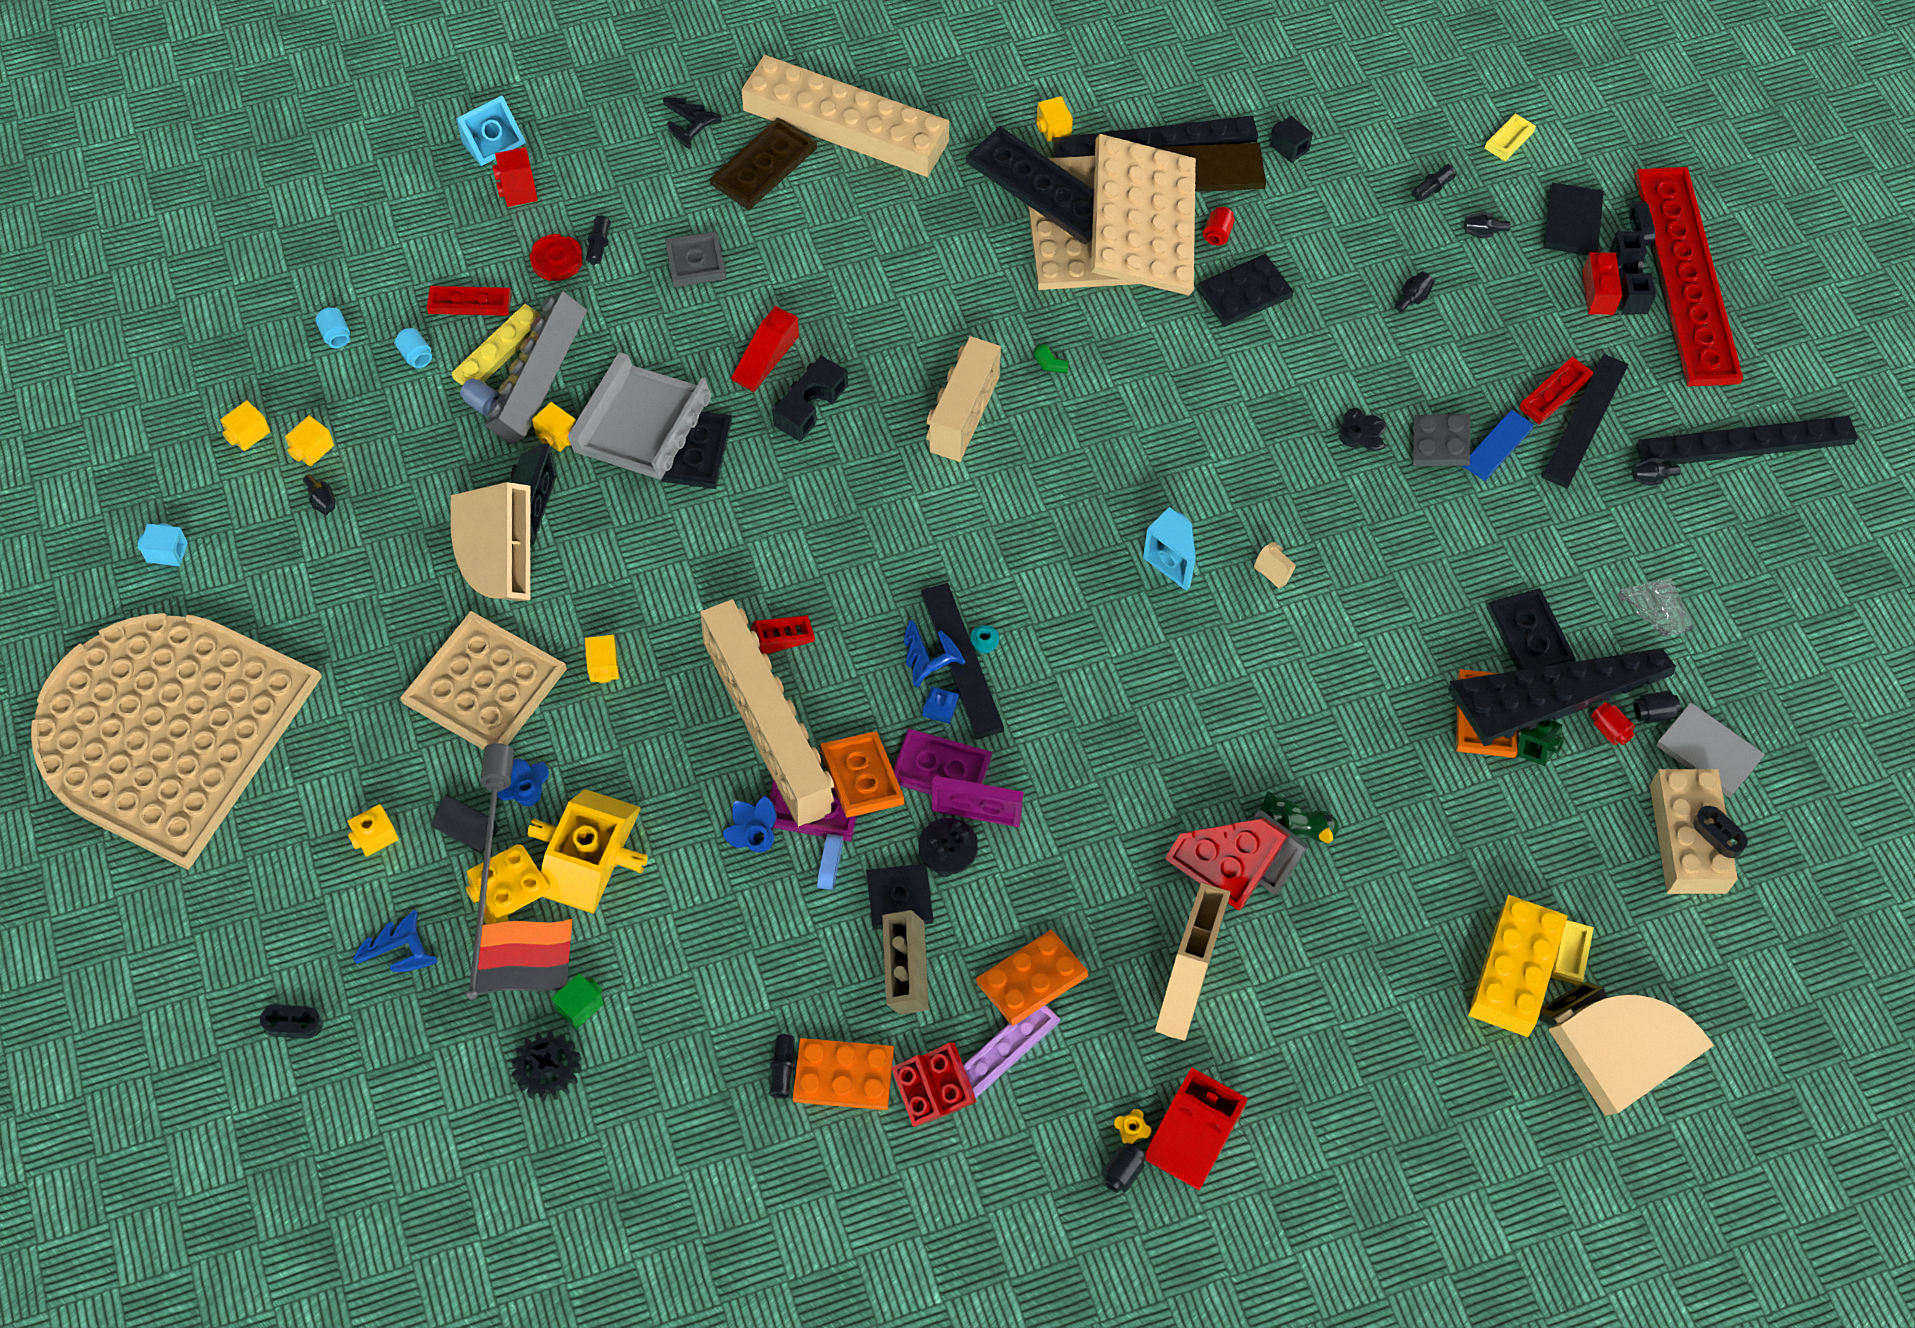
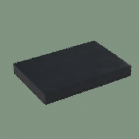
M1552 182L1544 248L1587 256L1589 252H1598L1604 191Z
M701 411L696 426L689 431L683 448L678 450L672 467L665 472L661 481L716 489L732 425V415Z
M1541 588L1488 603L1486 608L1517 671L1576 661Z

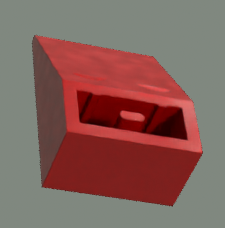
M1191 1067L1145 1153V1161L1200 1191L1244 1112L1248 1098Z

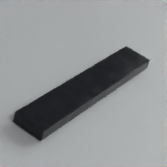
M1603 354L1542 478L1564 488H1569L1629 364Z
M945 583L921 590L923 603L942 652L945 653V650L938 635L939 631H942L953 641L965 659L964 664L951 662L947 665L975 739L978 740L1004 732L1003 723L949 584Z

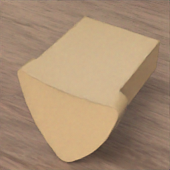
M1272 542L1261 550L1254 568L1280 589L1287 584L1296 565L1282 553L1283 548L1278 543Z

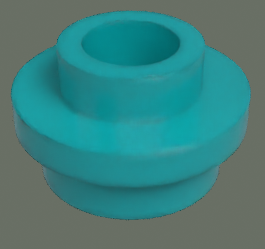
M981 625L972 631L970 641L973 648L978 652L989 653L998 646L999 634L993 627ZM988 636L990 638L987 640H983L980 637Z

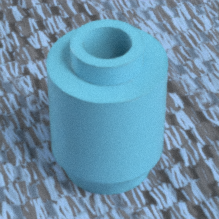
M331 307L322 309L317 314L315 322L324 342L331 348L345 346L350 340V331L341 311Z
M406 328L398 333L394 342L395 346L409 365L414 368H422L430 363L432 359L431 348L417 329Z

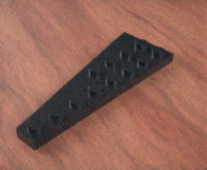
M1663 648L1454 680L1450 681L1448 690L1482 744L1489 746L1494 739L1502 736L1508 739L1514 736L1515 731L1526 727L1529 730L1534 729L1538 726L1539 722L1551 719L1555 721L1588 708V704L1596 700L1604 702L1609 700L1610 695L1621 691L1625 694L1638 684L1646 683L1649 685L1674 675L1676 665Z

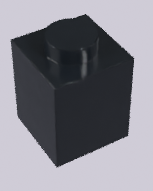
M1292 115L1284 121L1277 122L1272 128L1270 146L1290 163H1293L1310 150L1313 133Z

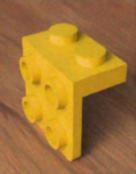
M516 844L490 858L483 918L486 924L508 922L509 914L549 892L548 883L523 845ZM483 862L466 871L469 886L465 887L473 903L479 902Z

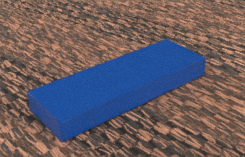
M1511 410L1470 454V465L1463 467L1483 481H1486L1531 432L1534 424Z

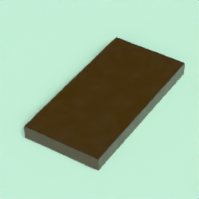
M777 118L710 178V185L747 210H750L817 149V143L780 118Z
M1260 143L1158 147L1161 150L1196 158L1195 192L1265 189L1266 187Z

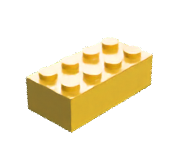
M1511 895L1507 896L1498 916L1468 1016L1529 1037L1539 1017L1568 915Z

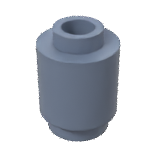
M474 378L467 380L460 391L464 402L484 416H489L487 412L490 406L497 401L500 395L482 380Z

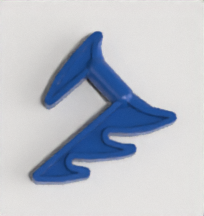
M910 620L905 631L904 644L907 647L910 646L906 665L911 668L914 664L913 685L915 687H919L924 678L930 673L951 662L965 663V659L957 646L942 631H939L938 635L945 653L931 660L916 623Z
M413 910L400 922L393 935L392 931L395 925L393 922H389L376 938L374 944L372 938L368 937L359 947L353 958L355 963L359 964L408 943L413 955L390 966L392 972H407L421 969L437 963L438 960L435 956L428 955L424 950L417 932L416 923L419 914L416 910Z

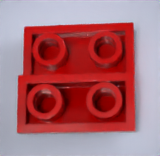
M948 1043L927 1054L916 1055L891 1067L913 1127L934 1121L977 1102L955 1043Z

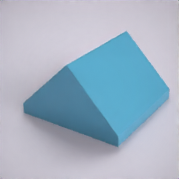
M502 95L456 118L461 141L480 166L496 159L495 153L513 150L526 143Z

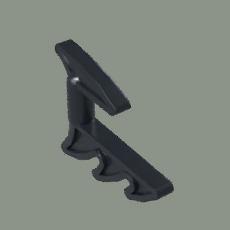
M663 98V104L693 123L685 131L673 122H667L668 129L672 135L688 149L692 148V138L702 131L703 128L711 123L722 120L719 114L705 112L704 105L687 104L684 98Z

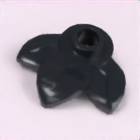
M1352 408L1344 414V423L1339 429V439L1344 445L1357 447L1360 444L1371 451L1382 450L1386 447L1383 440L1379 437L1387 427L1383 419L1374 415L1365 417L1359 408Z

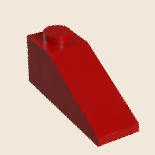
M775 305L760 323L731 377L732 381L755 392L798 339V317Z

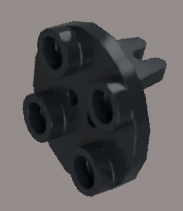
M940 818L931 822L922 830L918 840L919 855L923 863L927 864V867L932 871L937 872L939 876L949 877L952 874L966 870L977 858L978 838L973 829L964 821L955 818Z

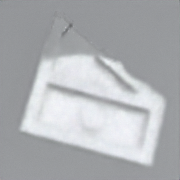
M1672 578L1623 588L1618 593L1619 598L1623 602L1627 599L1638 609L1637 614L1645 621L1650 622L1653 628L1663 637L1688 632L1693 627V623Z

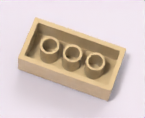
M971 336L966 346L961 345L957 355L956 367L951 366L947 376L948 384L946 388L942 387L937 397L938 405L936 409L932 408L927 418V424L930 425L927 440L930 441L931 453L961 462L999 380L1001 346Z
M1659 769L1650 783V791L1667 894H1727L1738 879L1734 858H1727L1720 854L1696 831L1693 824L1695 816L1704 806H1714L1726 815L1719 770ZM1712 818L1705 819L1704 823L1708 825L1714 823V820ZM1728 840L1727 844L1732 846L1731 841Z

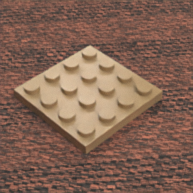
M470 611L401 696V701L406 706L484 750L487 745L493 743L508 745L567 668L566 664Z

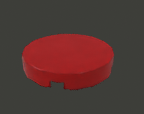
M560 234L543 236L532 246L533 250L529 255L533 271L539 277L548 281H561L572 277L579 271L583 263V253L580 244L568 235L567 237H563Z

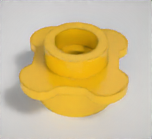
M1133 1109L1131 1114L1125 1117L1118 1116L1114 1121V1126L1116 1129H1119L1124 1144H1134L1142 1138H1149L1151 1135V1127L1145 1124L1143 1120L1144 1114L1139 1109ZM1130 1125H1135L1136 1129L1131 1130Z

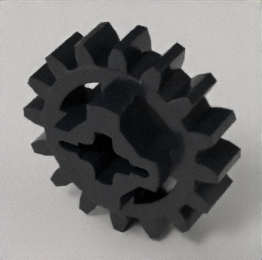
M552 1031L548 1032L546 1038H542L540 1033L537 1032L535 1034V1041L531 1042L527 1038L524 1039L525 1049L516 1048L515 1051L519 1059L511 1061L513 1068L517 1069L512 1072L515 1081H519L517 1085L520 1091L527 1089L529 1098L532 1099L536 1093H539V1097L543 1102H545L547 1094H551L554 1100H557L558 1091L562 1090L568 1094L570 1091L567 1085L569 1083H578L574 1073L582 1072L581 1065L576 1063L581 1060L579 1052H574L576 1047L573 1041L566 1044L564 1034L555 1039ZM563 1053L567 1057V1067L561 1063ZM527 1065H529L530 1068L533 1069L531 1072V1078H529L526 1074Z

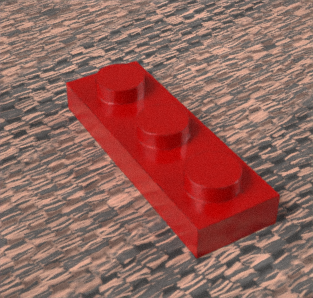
M430 286L427 311L428 314L509 316L512 293L510 288Z
M1572 356L1524 399L1519 409L1539 425L1542 424L1591 379L1593 371Z

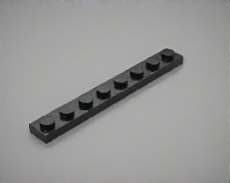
M1244 116L1056 137L1052 140L1055 158L1095 156V143L1099 134L1158 149V147L1257 142L1258 132L1254 117Z
M1850 416L1639 439L1636 448L1641 461L1648 458L1662 459L1663 463L1667 465H1677L1852 445L1856 443L1858 436Z

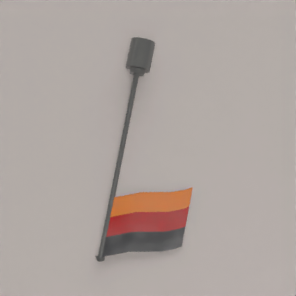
M501 743L487 745L483 753L480 782L491 791L470 986L469 991L465 993L469 1000L476 999L478 994L503 990L537 992L563 988L567 984L572 919L552 923L508 921L483 925L497 792L511 785L514 750L510 746Z

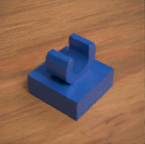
M931 686L923 708V717L951 724L959 702V694Z

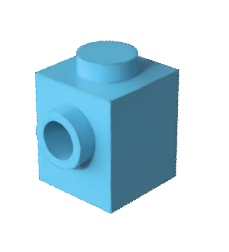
M164 523L158 525L147 524L144 534H141L139 537L138 549L147 563L180 567L188 542L179 527H172Z

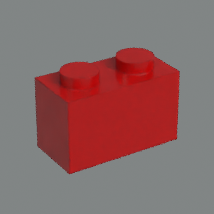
M526 147L495 153L497 164L492 165L495 180H501L496 182L499 198L505 197L507 207L538 201Z
M1589 252L1582 270L1588 314L1614 315L1622 297L1616 253Z

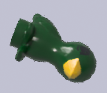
M1269 791L1266 793L1261 810L1296 836L1301 834L1307 835L1318 842L1331 843L1338 833L1339 824L1331 813L1327 811L1305 813L1292 801L1275 797Z

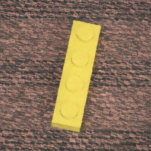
M524 304L452 372L453 379L461 385H464L471 378L480 379L485 382L520 349L523 341L532 332L530 329L531 324L540 316V313Z

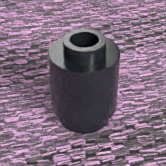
M1670 690L1641 695L1640 698L1634 699L1633 702L1635 717L1638 722L1645 721L1646 724L1675 719L1677 712H1680L1679 698L1677 695H1673Z
M1125 1143L1123 1147H1118L1101 1171V1175L1104 1178L1103 1184L1115 1193L1119 1191L1127 1192L1145 1167L1146 1155L1130 1143Z

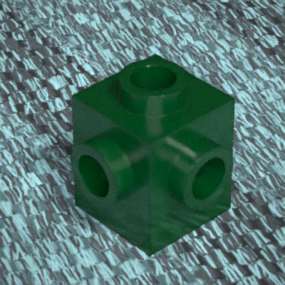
M1544 720L1539 722L1538 726L1534 729L1529 730L1527 727L1521 729L1518 734V740L1520 741L1517 756L1545 766L1554 753L1558 754L1562 748L1564 737L1560 735L1563 724L1552 720Z

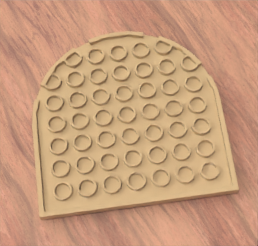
M166 613L148 614L129 618L98 631L99 635L83 645L78 644L59 662L46 680L37 699L39 704L35 719L32 720L31 725L32 749L37 767L43 779L56 797L70 810L86 820L189 870L322 676L319 671L208 619L193 615L181 617L167 616Z

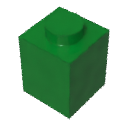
M580 973L551 998L555 1010L575 1030L604 1005L600 994L603 992L601 987L592 978L586 980Z

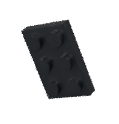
M1266 254L1203 280L1197 286V290L1224 327L1292 298L1294 292Z

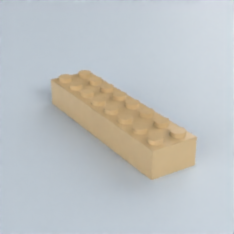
M765 54L742 88L743 111L771 121L780 118L796 130L925 177L930 175L949 142V120Z
M732 599L700 611L703 643L773 780L776 782L778 790L794 821L799 827L824 818L825 815L831 813V803L834 802L831 788H834L832 777L828 771L823 772L820 766V755L816 747H810L807 741L809 736L804 724H798L795 719V707L790 699L786 701L784 698L782 682L778 676L773 677L770 671L772 670V665L766 653L761 654L758 648L760 647L759 639L754 630L749 631L747 627L748 620L742 608L738 609Z

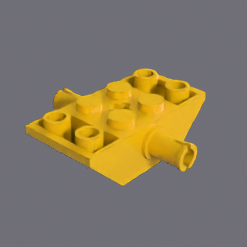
M584 789L568 802L558 826L533 818L531 824H534V826L529 825L528 837L549 843L541 869V874L549 885V892L542 897L594 914L611 874L617 865L642 873L644 871L642 865L646 867L648 855L623 848L640 812V807Z

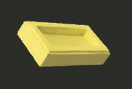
M1515 113L1486 142L1484 149L1506 161L1534 133L1536 126Z
M1569 920L1566 921L1550 978L1578 986L1583 983L1594 927Z

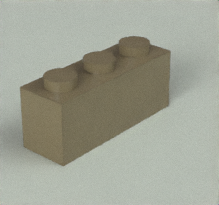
M912 910L882 915L886 1005L899 1015L929 1010L925 923Z

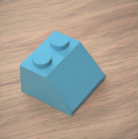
M1169 507L1147 528L1143 559L1187 591L1191 585L1196 559L1192 523L1189 522L1184 514L1176 512Z

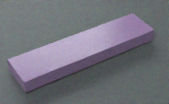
M1047 1005L1014 1026L1009 1023L963 1064L975 1098L1060 1023V1018Z

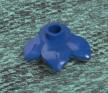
M513 759L511 785L497 792V798L501 800L514 799L523 806L536 804L541 798V785L549 776L547 765L541 761L530 767L522 759Z
M763 796L758 801L756 807L746 802L735 801L733 803L734 825L723 831L726 841L733 847H748L751 851L757 853L770 849L774 842L772 827L777 818L776 809L772 801L767 796ZM762 832L764 840L758 843L757 835Z

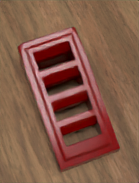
M808 615L753 621L750 631H755L759 639L760 647L758 648L761 654H769L815 641ZM797 626H800L802 634H797ZM786 629L789 630L790 636H786ZM777 632L778 637H774L773 633Z

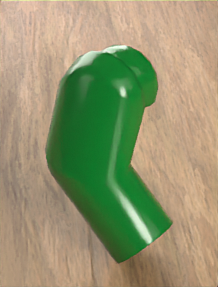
M1039 344L1034 349V358L1044 371L1067 374L1069 360L1056 359L1046 344Z

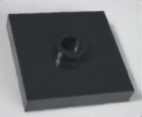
M927 864L866 870L873 930L883 929L882 915L909 910L918 915L925 924L934 923Z

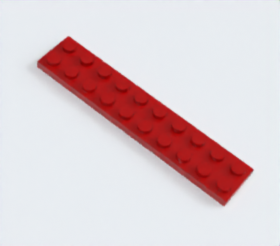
M1688 167L1637 169L1635 180L1641 202L1648 203L1655 227V242L1652 248L1687 387L1741 384L1743 374Z

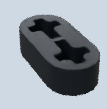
M1633 202L1629 209L1632 231H1643L1646 246H1652L1655 242V227L1647 202Z
M1704 806L1699 810L1693 821L1696 831L1723 856L1727 858L1740 856L1748 844L1746 834L1718 808ZM1712 818L1714 823L1708 825L1704 823L1705 819ZM1734 839L1737 841L1736 845L1729 846L1727 844L1728 840Z
M271 1005L265 1008L260 1016L261 1026L268 1035L273 1037L309 1039L317 1036L323 1027V1021L319 1013L314 1008L307 1006ZM276 1015H279L283 1021L288 1022L279 1021L273 1027L269 1020H275ZM307 1017H311L314 1023L308 1024L307 1028L304 1029L299 1022H306Z

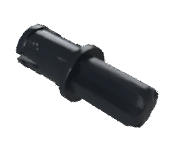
M1445 164L1434 174H1428L1425 177V181L1414 188L1412 197H1415L1416 201H1423L1432 193L1440 192L1446 183L1456 177L1455 169L1451 165Z
M605 216L595 217L592 233L589 234L587 239L589 246L586 261L590 262L591 265L601 263L604 248L609 243L607 235L611 221Z
M781 1034L776 1037L774 1061L770 1063L772 1079L769 1095L773 1098L786 1099L790 1095L791 1072L795 1070V1065L792 1063L795 1038L792 1035Z

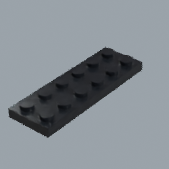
M999 126L966 155L967 164L1085 245L1092 240L1094 189L1003 127Z

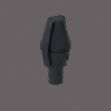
M1487 212L1466 216L1464 221L1465 233L1483 239L1493 237L1494 233L1498 231H1509L1511 227L1510 221H1499L1493 217V214Z
M1422 271L1408 279L1401 289L1403 294L1402 298L1395 305L1396 310L1402 313L1409 305L1414 303L1419 305L1426 300L1435 282L1432 277Z
M1648 458L1633 464L1632 477L1635 482L1655 486L1662 484L1663 480L1669 476H1679L1681 469L1679 465L1663 463L1662 459Z
M311 474L306 475L303 478V482L308 487L307 491L312 507L322 514L328 515L335 509L336 503L331 486L323 480H320V482L316 481Z

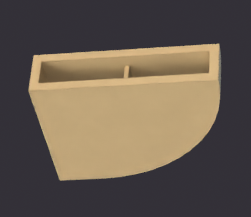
M506 482L451 495L452 546L457 565L468 584L475 591L489 598L513 601L530 600V486Z
M1204 883L1200 884L1175 959L1155 1032L1165 1034L1171 1038L1186 1040L1229 900L1230 891Z
M1621 995L1606 998L1583 1006L1574 1012L1568 1009L1556 1016L1554 1019L1557 1023L1548 1029L1605 1116L1621 1112L1714 1046L1704 1031L1685 1013L1663 1001L1640 995Z

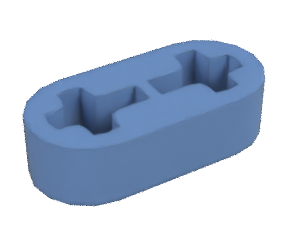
M827 834L818 875L817 887L819 889L834 890L842 852L843 836Z

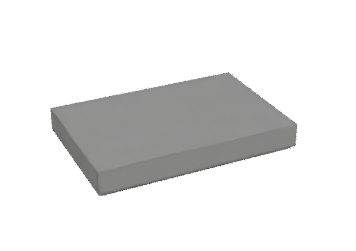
M1693 703L1686 707L1656 744L1658 748L1688 769H1718L1722 792L1729 798L1733 796L1765 755Z

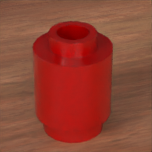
M1217 207L1210 213L1203 230V237L1208 243L1221 246L1228 241L1235 223L1233 212L1227 207Z
M1605 702L1591 715V719L1594 721L1593 725L1612 745L1619 743L1625 745L1635 735L1633 732L1635 725L1616 705L1612 706L1609 702Z

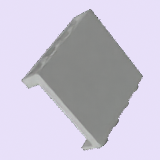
M619 352L568 434L573 451L661 480L665 472L672 467L678 450L683 448L689 431L696 426L703 407H706L710 402L711 392L709 391L706 378L702 377L698 385L633 366L629 355Z

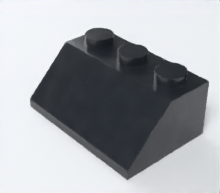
M545 443L522 453L518 464H514L511 471V483L530 486V544L532 545L535 543L557 477L550 444Z

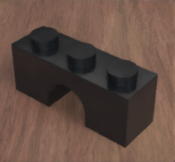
M1617 231L1609 253H1616L1622 289V297L1619 302L1621 315L1648 314L1656 297L1652 273L1643 272L1644 259L1647 254L1643 231Z
M820 355L814 363L812 362L807 366L800 380L792 383L786 396L774 404L772 409L774 427L801 442L816 424V408L808 402L813 399H823L833 405L848 387V370Z

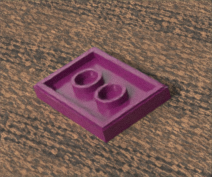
M908 728L893 771L899 786L932 795L934 775L983 784L993 752Z
M934 775L932 783L933 812L1020 827L1024 792Z
M773 780L769 799L774 804L777 818L772 828L827 837V834L843 836L844 841L852 842L857 816L846 818L835 788H831L834 802L831 803V813L825 815L820 820L798 827L778 790L776 782Z

